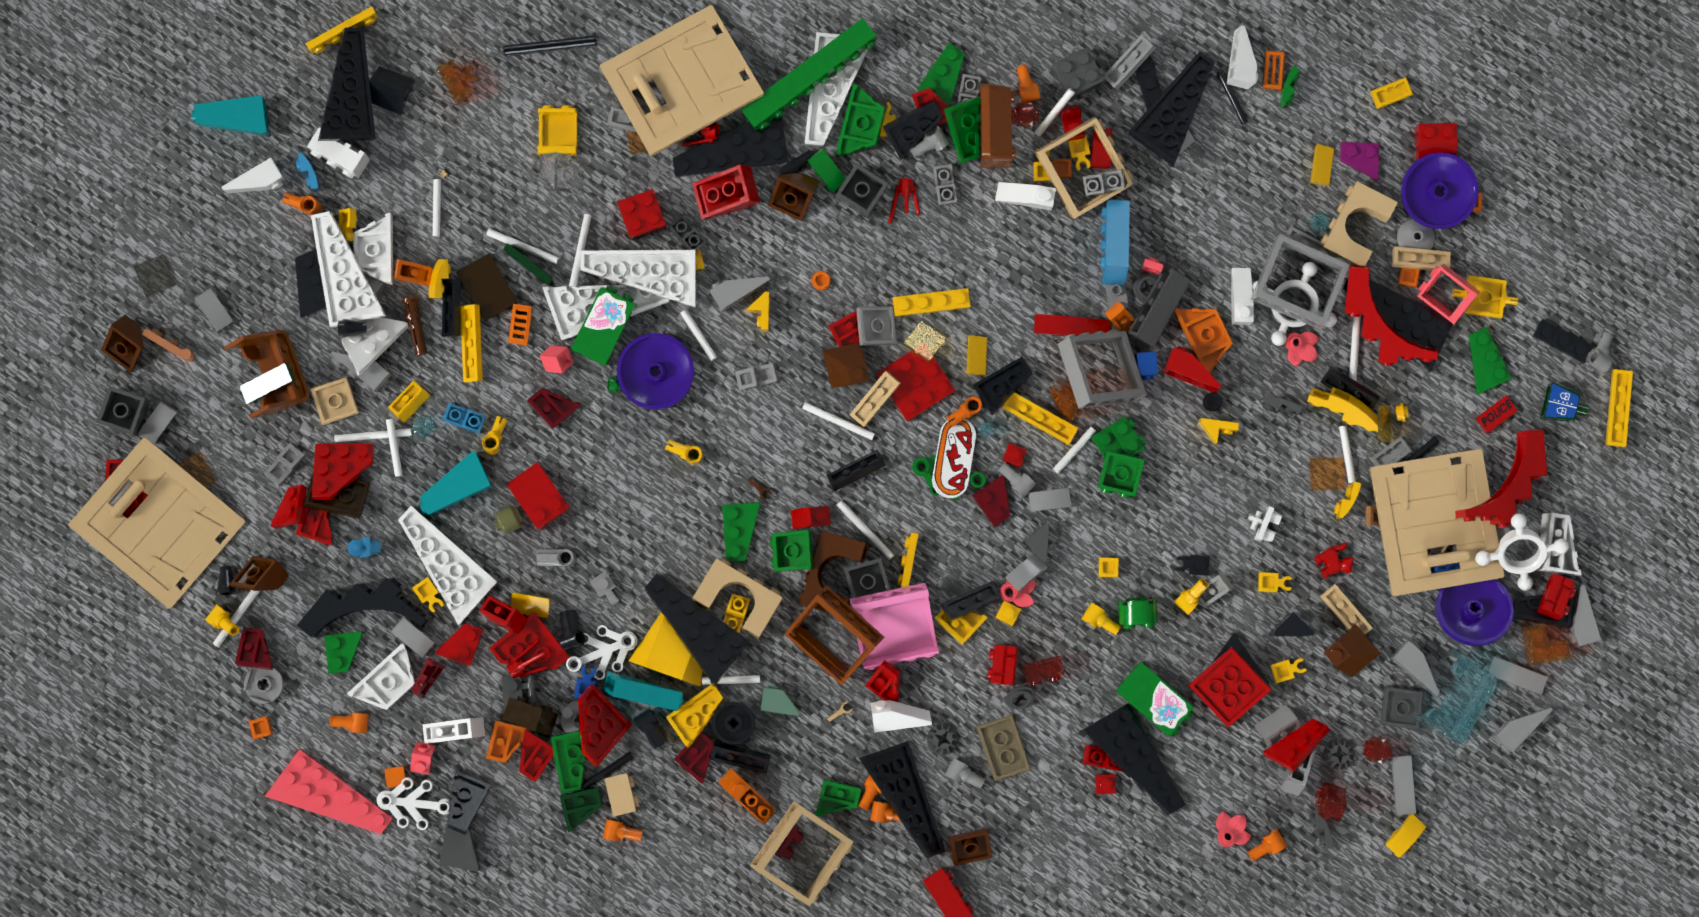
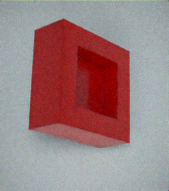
M1009 443L1002 462L1020 468L1027 449Z
M1115 774L1095 775L1096 794H1116Z

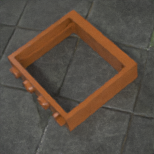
M827 585L816 595L784 633L841 686L884 638L879 631ZM818 603L868 647L850 668H847L801 626L802 622Z

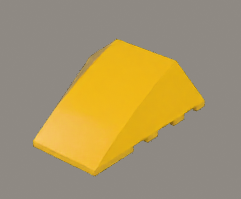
M661 612L629 659V662L701 687L702 670L700 665L688 652Z

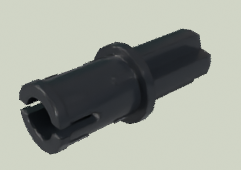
M809 149L797 158L793 157L792 161L779 168L780 174H792L797 170L801 171L802 167L809 164L807 160L814 154Z

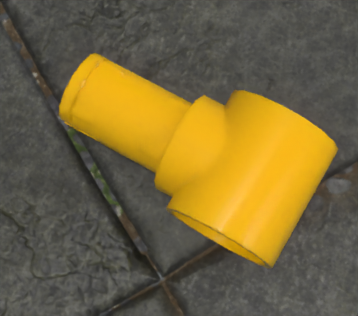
M497 416L491 431H488V434L482 440L483 450L488 455H495L500 450V442L503 438L501 435L508 422L505 418L501 421V417ZM489 441H494L496 446L488 448L486 444Z
M669 439L668 444L673 447L669 445L665 447L666 451L668 450L680 455V458L688 461L690 464H698L703 458L702 451L697 446L683 445ZM693 450L699 452V457L696 460L689 459V453Z
M1201 578L1191 589L1187 591L1184 589L1180 596L1174 600V603L1189 615L1198 605L1201 594L1209 587L1208 582Z
M1090 603L1081 620L1090 623L1094 628L1102 627L1116 635L1121 625L1108 618L1105 610Z
M218 604L215 605L205 618L213 627L218 630L224 629L231 636H235L239 632V627L229 617L231 614L223 610V607Z

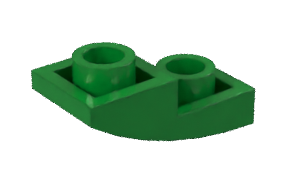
M1293 66L1283 84L1279 105L1281 108L1285 104L1289 106L1295 98L1293 93L1296 89L1292 86L1295 85L1300 77L1297 75L1300 69L1296 66Z
M820 149L807 160L830 192L833 193L846 180L823 149Z

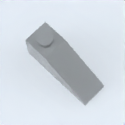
M768 276L726 280L722 283L718 281L711 286L712 289L709 292L721 312H724L770 283V279Z
M1585 584L1576 586L1571 627L1569 628L1571 633H1568L1569 640L1575 647L1601 641Z
M1409 640L1405 641L1391 659L1433 697H1437L1440 693L1424 653L1420 651L1421 647L1413 640L1412 642Z
M1317 746L1294 772L1286 768L1280 787L1281 790L1299 796L1306 786Z

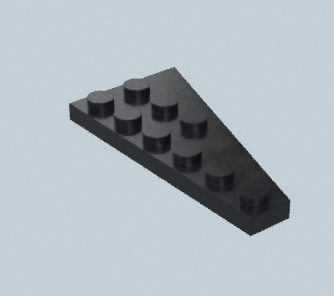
M1201 51L1129 130L1131 137L1172 167L1175 165L1215 64L1212 59Z
M1348 277L1342 288L1346 293L1348 286ZM1369 280L1373 300L1384 320L1398 334L1409 341L1421 346L1438 349L1439 355L1453 323L1437 311ZM1416 358L1429 371L1432 370L1436 360H1433V362H1423L1421 358Z
M656 573L645 587L646 593L662 612L668 624L672 626L678 638L691 656L695 658L701 670L715 687L748 645L749 640Z
M908 741L860 757V761L924 856L930 858L945 852Z

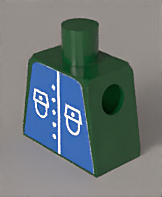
M1551 382L1547 386L1540 419L1572 422L1575 420L1576 414L1586 417L1589 406L1579 403V393Z

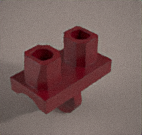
M793 826L776 851L775 855L777 857L791 859L794 850L788 847L790 842L793 840L799 844L804 838L798 827Z

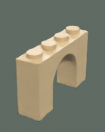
M1357 181L1353 186L1350 185L1345 193L1348 197L1345 202L1341 201L1337 209L1339 214L1337 218L1333 217L1328 226L1331 230L1328 235L1324 234L1320 244L1323 245L1321 249L1328 252V255L1334 258L1340 257L1351 265L1366 266L1373 251L1354 242L1348 236L1345 228L1346 219L1352 213L1364 212L1386 223L1398 202Z
M716 558L692 599L709 610L723 588L733 584L746 587L752 593L755 604L742 630L759 639L782 601L781 593L774 588L769 590L764 587V583L757 578L752 580L747 577L748 573L738 568L735 570L730 567L731 563L721 558V560H718Z

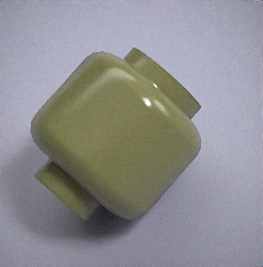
M507 506L496 512L494 524L498 531L502 530L505 534H509L521 528V522L524 520L517 507Z

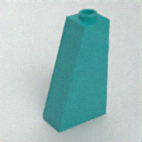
M262 95L194 104L192 119L199 127L270 136L266 102Z
M473 451L419 497L421 500L419 506L423 514L427 513V515L431 516L493 487L477 452Z
M611 671L607 672L603 690L613 697L678 711L684 699L683 692L678 689Z

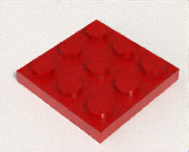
M925 343L876 373L877 377L880 378L885 371H888L901 382L890 397L907 422L955 391Z
M1232 646L1189 683L1191 689L1227 727H1230L1271 691L1269 685Z

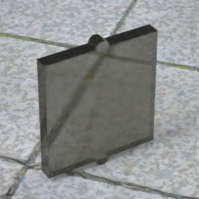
M164 255L147 259L146 262L134 266L146 297L158 292L162 293L163 290L175 286Z

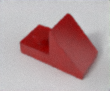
M1077 104L1064 106L1059 112L1064 134L1082 124L1081 109ZM1082 131L1067 141L1085 138V132Z
M829 506L805 507L791 510L793 530L831 525Z

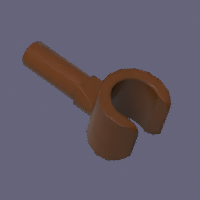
M752 477L748 480L760 492L759 495L762 499L766 500L762 496L765 490L772 495L769 489L760 486Z

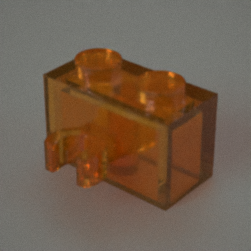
M453 59L437 67L456 105L473 97L466 84L467 81L473 82L478 79L477 74L474 76L468 75L470 71L474 70L472 66L466 67L462 74Z

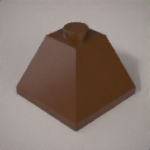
M804 173L779 175L767 206L802 221L820 181Z
M122 316L110 326L101 351L130 373L133 372L144 347L140 325L128 316Z
M859 342L822 351L831 388L870 381Z
M252 556L232 580L230 586L253 591L278 590L289 575L277 560Z
M1356 624L1332 642L1323 652L1336 668L1350 677H1353L1381 654Z

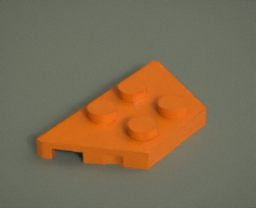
M1176 308L1173 312L1197 360L1210 373L1233 344L1217 310Z

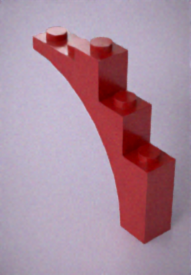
M1350 264L1345 313L1352 317H1360V314L1364 315L1361 337H1365L1366 341H1377V339H1380L1378 362H1382V365L1393 366L1394 363L1398 364V356H1402L1404 360L1421 358L1423 362L1437 360L1438 349L1421 346L1409 341L1398 334L1384 320L1371 294L1369 266Z
M1544 430L1517 432L1514 462L1501 488L1482 504L1469 509L1455 511L1456 518H1463L1464 522L1475 521V518H1480L1481 521H1490V525H1498V528H1510L1511 518L1516 514V505L1525 504V500L1532 499L1531 481H1539L1540 477L1547 476Z

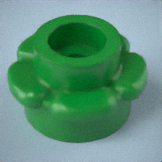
M617 375L614 377L609 376L607 391L616 394V391L621 389Z

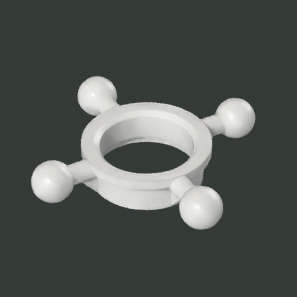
M1307 262L1303 265L1301 280L1285 281L1275 291L1265 285L1263 291L1278 298L1281 292L1286 289L1297 288L1302 290L1310 300L1309 311L1322 316L1323 312L1318 311V296L1315 290L1308 284L1310 277L1317 273L1315 263ZM1258 281L1254 282L1253 285H1252V291H1253V292H1254V290H1255V287H1256ZM1271 309L1274 317L1281 323L1279 330L1275 331L1271 336L1273 344L1281 346L1286 342L1287 337L1285 333L1288 327L1306 325L1299 320H1289L1280 312ZM1332 312L1326 327H1332L1337 322V317Z
M1515 514L1511 518V524L1516 529L1502 537L1499 548L1494 553L1479 551L1475 556V560L1480 566H1486L1490 561L1499 560L1500 565L1506 571L1520 574L1521 577L1518 579L1517 585L1521 590L1527 591L1533 586V580L1528 576V573L1535 571L1545 562L1547 552L1555 551L1558 554H1565L1569 549V544L1565 539H1558L1554 544L1545 543L1536 532L1524 528L1527 524V519L1523 514ZM1527 539L1538 545L1537 553L1527 560L1512 561L1505 556L1507 547L1517 540Z

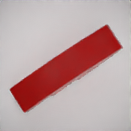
M1047 314L1034 315V334L1065 337L1070 334L1078 336L1089 332L1091 335L1098 331L1107 333L1110 327L1109 320Z

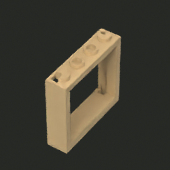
M1095 117L1034 151L1073 219L1125 190L1107 191L1077 208L1074 205L1046 152L1092 126L1116 170L1123 169L1125 189L1133 185L1131 172L1129 169L1125 170L1122 165L1124 160L1119 152L1116 153L1113 149V146H1115L1114 141L1110 136H1106L1104 132L1106 127L1101 119L1097 120Z
M793 801L750 866L810 907L818 899L821 889L829 883L832 873L840 867L842 858L851 851L853 841ZM802 814L841 840V843L805 895L765 869Z

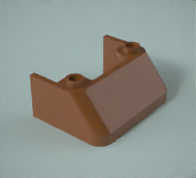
M981 83L978 97L981 99L982 158L980 168H1010L1012 159H1016V148H1012L1011 103L1015 102V92L1011 91V87Z
M283 330L245 335L224 347L225 350L240 348L245 359L249 361L257 360L262 375L284 363H289L295 378L294 382L263 397L261 400L262 408L250 414V419L271 415L308 400L309 390L289 336Z

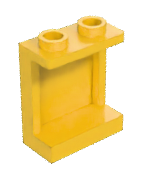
M545 105L543 108H538L539 157H577L576 108L570 105H564L562 108Z

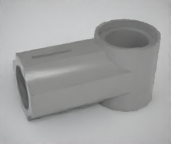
M538 549L536 561L537 566L571 567L575 564L577 558L575 553L569 549ZM565 553L571 555V560L568 563L562 561V556Z

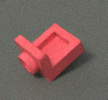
M416 742L412 752L411 772L430 774L435 745Z

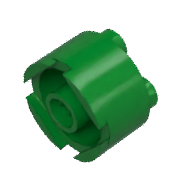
M1147 597L1127 598L1125 603H1122V600H1118L1119 624L1123 625L1124 629L1135 628V625L1140 624L1143 627H1155V623L1158 622L1156 598H1152V601L1147 600Z

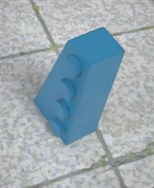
M1108 199L1106 206L1102 207L1101 218H1104V223L1101 225V234L1104 235V240H1101L1103 256H1101L1100 261L1102 285L1118 284L1125 286L1129 268L1130 201Z

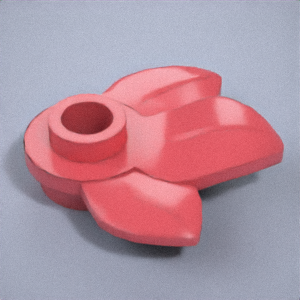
M1307 331L1301 334L1290 333L1285 342L1288 349L1287 357L1289 362L1297 367L1301 360L1308 362L1316 361L1317 352L1314 345L1319 341L1318 336ZM1294 339H1297L1298 342L1296 346L1293 344Z
M1006 580V584L1000 589V596L1004 601L1014 602L1018 607L1031 606L1034 604V601L1029 594L1034 590L1037 582L1032 580L1018 592ZM1007 589H1011L1013 591L1012 596L1006 595Z
M1224 811L1218 815L1216 827L1219 831L1217 839L1220 845L1231 847L1234 844L1244 845L1249 841L1251 835L1244 831L1247 824L1245 815H1236L1230 818ZM1225 834L1230 836V840L1225 839Z

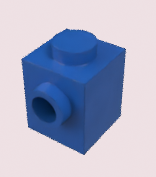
M1156 352L1136 353L1135 361L1142 381L1153 380V377L1158 375Z

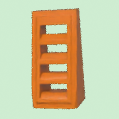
M513 304L508 343L528 346L533 313L532 306ZM517 311L527 312V316L519 315ZM516 319L526 320V323L516 322ZM515 326L523 327L525 331L515 330ZM514 334L524 335V339L513 337Z

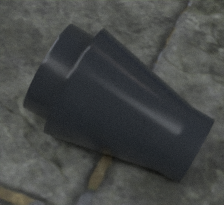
M349 319L338 321V335L344 338L367 332L366 321L361 322Z
M231 566L220 567L217 587L220 595L235 594V589H237L230 586L234 579Z

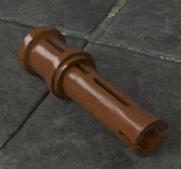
M411 297L401 301L405 306V319L409 321L415 356L428 354L420 321L422 313L419 312L417 303L419 298Z

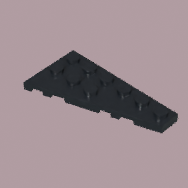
M344 28L318 141L375 140L364 28Z
M782 116L777 119L773 118L769 121L770 124L763 130L759 129L756 131L749 122L744 123L719 135L718 139H714L713 143L705 142L674 157L675 178L722 172L737 165L754 168L788 163Z
M1129 703L1081 730L1084 735H1088L1094 741L1093 744L1098 748L1100 747L1108 755L1107 757L1129 778L1131 777L1141 790L1150 795L1151 800L1167 815L1185 806L1182 797Z

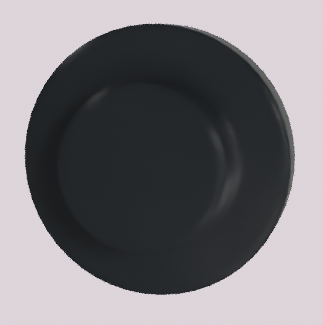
M1208 393L1203 398V406L1208 411H1217L1222 405V399L1217 393Z

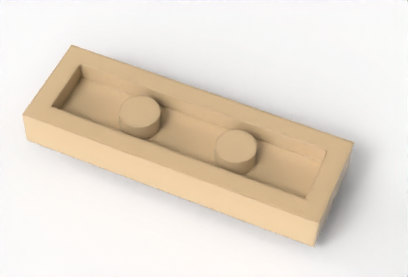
M1394 246L1392 251V267L1433 271L1436 266L1440 267L1445 264L1450 268L1451 252Z
M885 371L850 413V416L863 427H866L901 382L888 371Z
M1333 584L1319 596L1347 630L1355 624L1364 634H1367L1372 629L1371 625L1336 584Z

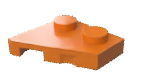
M495 720L486 759L505 763L523 742L524 731L527 728Z

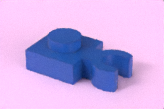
M583 664L581 668L583 678L577 677L574 697L579 698L591 684L596 687L597 680L591 679L596 673V666H593L591 673H587L585 671L586 665Z

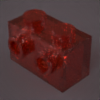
M1060 656L1021 665L1025 684L1030 683L1031 686L1042 684L1041 680L1049 678V682L1060 680V675H1064Z
M1324 781L1322 787H1318L1315 798H1317L1315 803L1317 814L1323 819H1332L1340 822L1347 806L1346 789Z

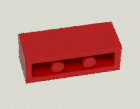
M941 867L922 880L945 917H973L971 915L974 913L969 903L965 904L961 899L964 896L958 886L954 888L951 883L953 877L948 869L944 871Z

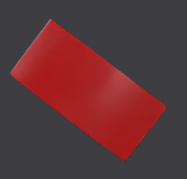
M1093 128L1091 168L1110 169L1111 159ZM1106 128L1104 130L1106 136L1112 138V128Z
M1085 746L1082 764L1122 772L1100 747Z

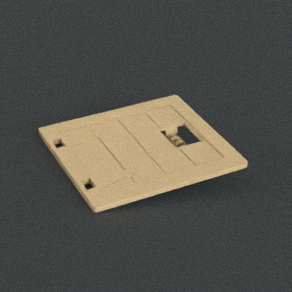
M712 5L600 64V69L650 156H654L764 96L763 90ZM717 25H719L723 32L718 35L713 30ZM744 71H746L750 78L746 81H743L740 76ZM653 80L666 101V104L662 106L648 84ZM639 89L651 111L646 115L632 93Z
M144 437L70 521L68 526L168 609H171L244 525L245 520ZM130 480L133 484L114 506L109 504L110 500L123 485ZM143 491L148 496L127 519L123 515L124 511ZM223 531L228 536L219 544L215 539ZM184 577L189 581L180 590L176 584Z
M1482 449L1370 467L1392 596L1504 577V570L1499 560L1490 561L1486 566H1480L1475 560V556L1479 551L1494 553L1499 548L1496 525H1490V521H1481L1480 518H1475V521L1464 522L1463 518H1456L1455 515L1457 510L1475 507L1491 498ZM1461 457V464L1451 465V458ZM1403 467L1404 473L1394 475L1392 468ZM1456 544L1457 551L1428 556L1427 549ZM1453 563H1459L1460 569L1431 574L1430 567Z

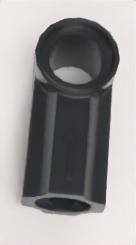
M576 610L560 612L562 634L559 640L561 647L567 651L583 646L585 644V636L579 629Z
M650 708L633 718L654 749L669 741Z

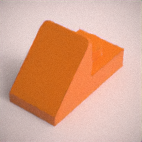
M397 259L394 278L402 283L410 282L430 286L433 267Z
M1120 302L1115 303L1105 312V315L1119 331H1126V333L1135 320Z

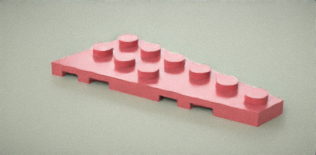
M299 749L264 796L379 834L384 832L393 817L301 749Z

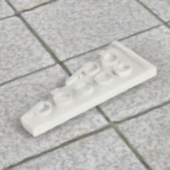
M328 211L311 215L330 327H338V321L343 319L366 321L386 316L332 213Z

